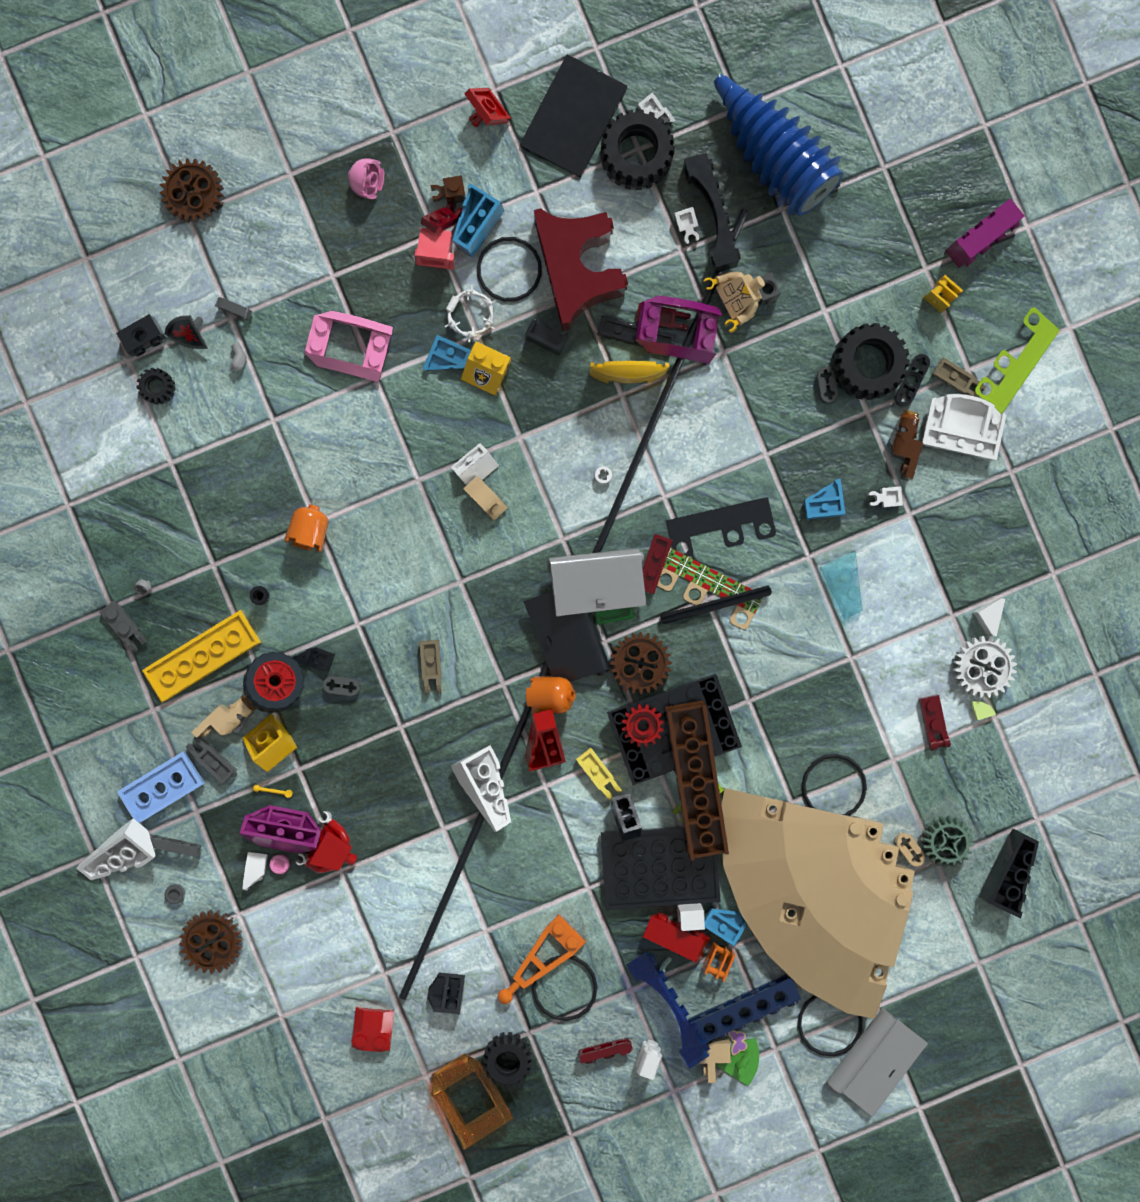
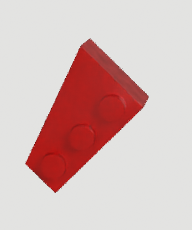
M552 709L535 713L532 716L525 752L529 772L566 762Z
M665 914L651 915L643 938L694 962L703 958L711 938L710 935L699 930L682 931L681 922L670 920Z

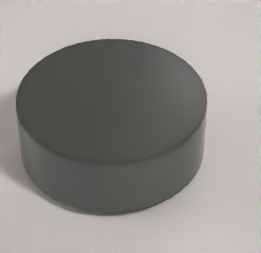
M172 884L165 890L164 896L167 902L177 904L184 899L186 893L182 885Z

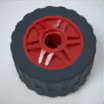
M270 652L262 654L253 660L244 675L243 692L247 701L261 712L279 713L287 710L298 700L303 691L305 681L303 670L297 661L284 653ZM269 680H275L278 686H272Z

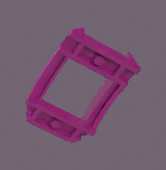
M657 295L641 302L636 341L650 354H660L710 364L716 356L713 350L718 318L723 315L719 308L715 306ZM662 306L699 313L693 348L656 342Z

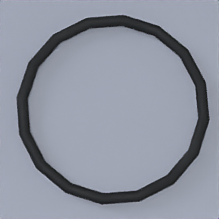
M501 237L490 242L481 252L477 262V277L482 288L491 297L504 302L518 301L529 296L538 286L542 275L541 260L537 251L527 241L517 237ZM502 241H516L526 245L533 252L538 263V275L534 285L525 294L518 297L504 298L494 294L485 286L481 277V262L484 254L493 245Z
M839 754L824 755L813 761L805 771L802 781L803 797L810 808H815L807 797L806 781L809 772L817 763L829 758L847 760L857 768L863 783V791L859 802L852 810L842 814L849 816L856 812L864 802L867 791L866 776L859 764L850 757Z
M561 955L551 957L546 962H544V964L547 966L549 963L556 960ZM572 956L569 959L585 966L592 977L594 985L591 1001L577 1015L563 1017L556 1016L547 1011L538 1000L536 992L537 980L533 982L532 992L536 1004L543 1013L553 1019L563 1021L577 1019L588 1012L596 1000L598 985L595 974L586 962L576 956Z
M813 995L804 1003L799 1013L798 1030L801 1040L810 1050L819 1055L837 1056L846 1053L862 1034V1016H858V1033L851 1044L845 1049L836 1052L820 1051L811 1046L806 1040L801 1027L802 1015L807 1006L818 998Z

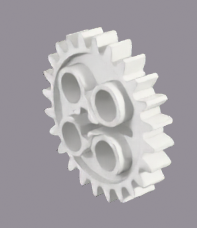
M979 636V641L976 638H972V644L966 641V648L959 647L962 653L955 654L959 658V661H953L954 664L958 665L953 671L959 673L955 676V679H961L958 685H966L964 691H970V695L975 696L977 694L978 697L982 698L985 694L986 698H990L992 693L993 696H998V691L1005 692L1003 686L1011 687L1008 680H1015L1011 676V673H1017L1016 670L1012 669L1017 663L1011 662L1015 655H1009L1012 649H1004L1006 643L1002 642L999 644L1000 639L995 638L992 642L991 636H987L986 640L984 636ZM981 649L983 657L978 659L977 652ZM997 657H999L1001 661L998 667H996L994 664V661ZM970 659L978 663L985 664L986 667L999 671L1000 675H997L992 671L985 670V668L979 665L971 663ZM971 667H974L976 672L975 675L971 677L969 675V670ZM989 675L993 677L991 684H988L986 681Z

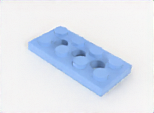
M183 751L120 789L117 793L132 818L141 823L205 783L187 753ZM175 772H178L182 775V781L180 783H177L173 780V774ZM159 782L163 783L166 787L164 793L157 791L156 786ZM142 792L147 793L149 796L147 803L140 800Z

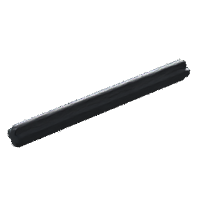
M767 585L661 614L660 619L662 624H668L770 596L772 591L770 586Z

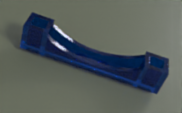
M646 951L626 965L636 982L642 980L652 986L672 1009L682 1038V1048L679 1049V1052L690 1069L709 1057V1050L711 1048L705 1039L701 1040L697 1034L700 1030L695 1022L691 1023L687 1017L689 1012L684 1004L680 1006L677 998L679 996L673 987L669 988L666 981H668V978L663 970L659 971L656 967L658 962L652 953L648 954Z

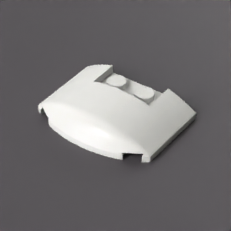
M948 394L937 399L935 397L930 402L922 439L923 445L974 456V458L996 461L1006 414L1004 412L1000 414L992 403L970 395Z

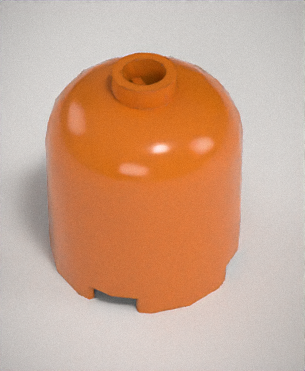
M311 504L308 507L296 509L292 515L284 542L289 543V541H292V546L311 551L312 547L317 548L316 552H322L329 523L327 516L319 511L320 507Z
M535 676L530 679L532 683L530 687L526 688L527 706L532 708V714L552 709L553 714H563L570 710L576 694L572 684L566 678Z

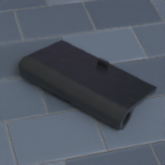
M553 591L523 601L552 677H562L572 682L596 673L599 676L608 672L610 664L590 612L556 616Z

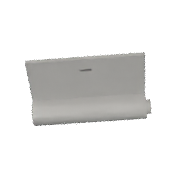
M638 548L548 558L547 569L549 577L552 578L556 616L645 606L646 597L642 563L644 562L643 552H640Z
M881 1008L875 1019L872 1020L826 1082L829 1085L827 1087L836 1095L837 1093H843L873 1117L928 1043L884 1008Z

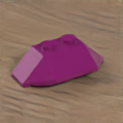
M269 805L252 814L245 815L239 834L262 847L303 853L317 849L321 829L308 812Z

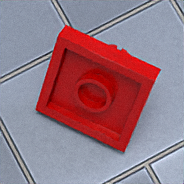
M469 88L464 93L476 110L469 117L470 122L474 120L471 123L473 126L478 127L482 121L486 125L507 124L511 119L490 88Z

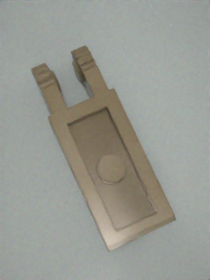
M941 358L931 375L962 394L980 398V396L969 389L971 385L976 388L980 381L946 358ZM982 384L980 390L984 391L986 386Z
M439 640L420 641L422 680H424L425 694H430L431 691L429 679H436L437 694L442 693Z

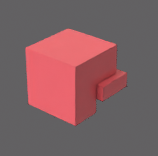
M421 228L418 247L415 250L416 265L454 270L455 259L454 253H452V231L443 230L436 234L428 228Z

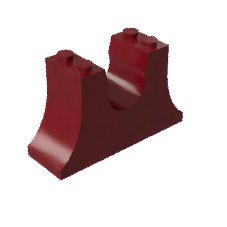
M542 208L533 210L534 223L562 332L570 330L575 319L588 308L601 302L624 297L628 280L626 274H622L621 269H606L601 272H593L584 267L580 260V257L586 250L594 247L599 248L610 242L614 226L612 218H608L607 212L583 218L569 219L553 216Z

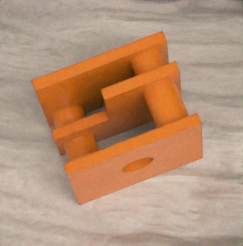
M713 941L702 966L704 974H712L716 979L721 978L725 982L736 956L733 949L730 948L728 950L726 946H718ZM716 952L720 954L717 969L711 966Z

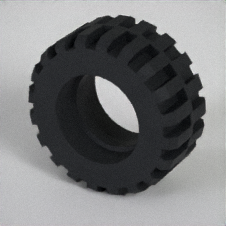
M633 109L627 110L626 115H623V113L617 115L616 120L612 119L608 123V128L604 130L600 150L602 167L604 170H607V176L610 179H615V184L620 186L622 183L625 185V189L630 190L631 186L636 187V190H642V186H646L648 189L653 186L654 182L658 184L662 177L666 176L671 166L675 148L673 146L674 137L670 135V127L663 125L664 120L661 117L655 118V113L649 111V114H646L643 109H638L637 113H634ZM631 136H642L653 144L655 148L654 158L642 165L631 164L620 155V143Z
M866 323L860 327L853 328L838 342L836 350L832 355L834 362L831 363V367L835 369V378L840 382L838 386L841 389L845 388L848 395L854 394L857 399L861 400L863 398L873 400L885 396L903 382L902 379L906 377L908 372L906 368L910 365V360L907 359L909 350L904 349L903 345L906 342L904 339L900 340L897 337L899 333L896 330L891 332L889 331L890 327L887 325L880 327L879 323L871 325ZM863 345L874 346L885 356V373L877 379L864 377L855 367L854 353Z

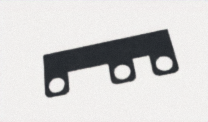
M768 497L666 520L670 539L673 540L671 544L672 549L676 550L679 542H685L689 547L687 553L684 554L686 556L693 554L690 536L722 529L724 541L728 547L744 542L741 524L754 522L756 535L759 539L773 537L776 534ZM762 523L770 524L771 532L769 534L763 535L760 533L759 526ZM731 530L738 531L740 535L739 540L736 542L729 541L727 538L728 532Z

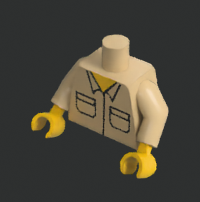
M726 272L716 276L715 279H704L703 282L712 281V286L705 288L706 290L713 289L716 284L719 285L716 289L732 318L725 322V327L731 323L734 324V327L729 330L730 333L736 331L737 325H742L754 317L758 308V302L762 299L759 289L765 286L764 280L760 276L753 279L750 274L743 275L741 272Z

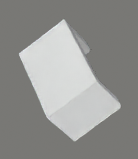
M701 903L677 905L678 921L681 922L682 931L705 930L704 910Z

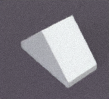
M995 598L973 612L988 636L997 637L1005 603L1003 598Z

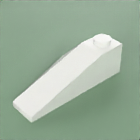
M491 745L451 765L460 785L495 832L511 823L507 799L504 798L502 788L504 783L499 773L500 764Z
M133 818L118 829L80 863L76 869L90 880L109 876L112 872L119 870L120 872L127 871L130 867H142L155 857L148 830Z

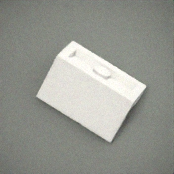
M479 443L451 468L467 485L476 476L483 480L499 465L484 446Z

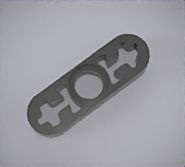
M149 834L154 849L193 857L200 856L202 846L199 844Z

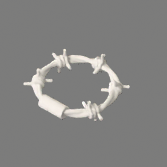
M471 285V289H467L457 296H452L446 307L448 311V324L445 325V328L449 326L455 332L468 337V343H470V338L479 336L489 328L495 330L492 327V304L496 300L491 301L485 295L474 291ZM467 296V301H469V296H479L484 300L480 305L485 304L489 309V319L483 318L486 322L482 330L474 332V327H472V331L463 332L457 327L460 322L455 323L451 313L454 311L460 297Z

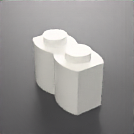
M653 1040L643 1041L635 1063L638 1075L651 1080L655 1079L662 1059L661 1048L657 1042Z

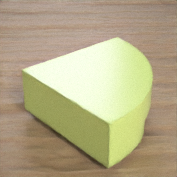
M971 701L976 720L996 715L993 708L987 703Z

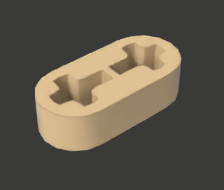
M901 832L897 834L895 844L899 847L902 855L911 865L921 866L925 861V855L916 841L908 833ZM904 837L905 839H908L906 842L910 847L907 848L905 845L901 844V838ZM911 851L918 855V861L911 860L913 859Z

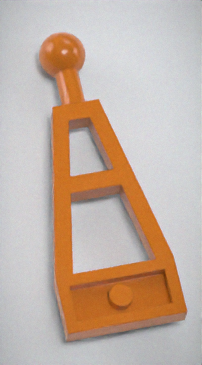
M558 914L545 927L513 976L515 981L508 989L499 991L497 995L498 1001L504 1005L509 1004L512 1001L514 992L520 986L525 989L572 957L586 943V940ZM550 933L567 952L546 966L535 953ZM532 961L540 971L524 980L521 975L529 962Z

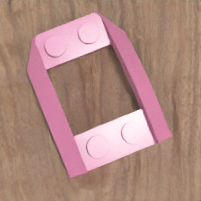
M335 311L314 315L304 353L317 367L346 373L378 383L393 327ZM333 321L371 331L362 366L324 356Z

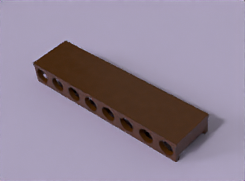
M701 700L666 706L665 712L688 856L693 861L695 860L694 858L725 853V855L729 854L706 704Z

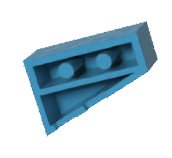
M471 183L468 185L466 200L463 202L461 217L458 219L452 241L457 249L473 258L505 210L500 201Z

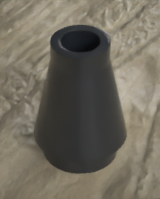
M256 586L250 591V600L255 605H263L270 598L269 592L263 586ZM264 593V597L261 599L260 594Z

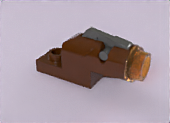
M907 410L903 412V415L897 421L888 442L892 446V457L905 460L900 468L901 479L909 481L914 477L923 442L914 440V438H917L919 414Z

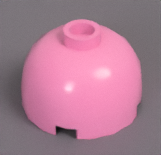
M364 158L353 164L348 173V179L354 193L371 200L377 197L375 195L377 190L381 191L384 184V169L380 168V161Z

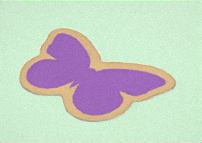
M734 1030L728 1032L729 1037L734 1042L731 1048L732 1055L745 1051L747 1049V1043L744 1041L746 1038L745 1033Z

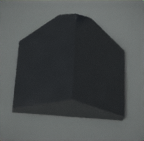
M438 973L435 980L429 986L427 997L434 1012L460 1015L465 975Z

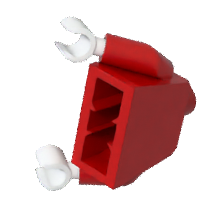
M323 811L327 815V820L319 817L321 823H327L328 825H324L321 830L317 849L309 851L308 854L306 852L299 853L298 855L303 857V861L300 859L296 860L297 865L305 864L307 868L317 873L331 872L333 870L339 871L343 863L352 866L357 858V855L350 853L352 848L349 842L350 837L344 827L335 819H332V815L328 811Z

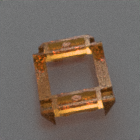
M467 1054L459 1056L431 1074L432 1093H430L447 1117L462 1144L463 1150L476 1144L514 1119L497 1086L492 1083V1078L488 1079L486 1076L487 1071H484V1066L481 1062ZM475 1071L489 1093L495 1107L465 1124L445 1090Z

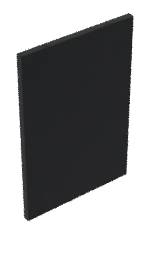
M567 54L520 143V147L581 177L628 85Z

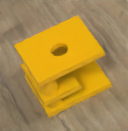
M944 275L935 283V288L923 298L937 311L942 313L963 290Z

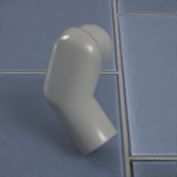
M239 342L231 345L235 356L229 367L233 372L241 370L247 360L246 354Z

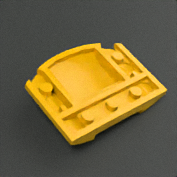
M605 361L604 364H596V366H594L593 362L590 363L589 375L607 384L609 381L618 383H640L646 381V384L664 377L668 371L669 363H665L663 367V364H656V362Z

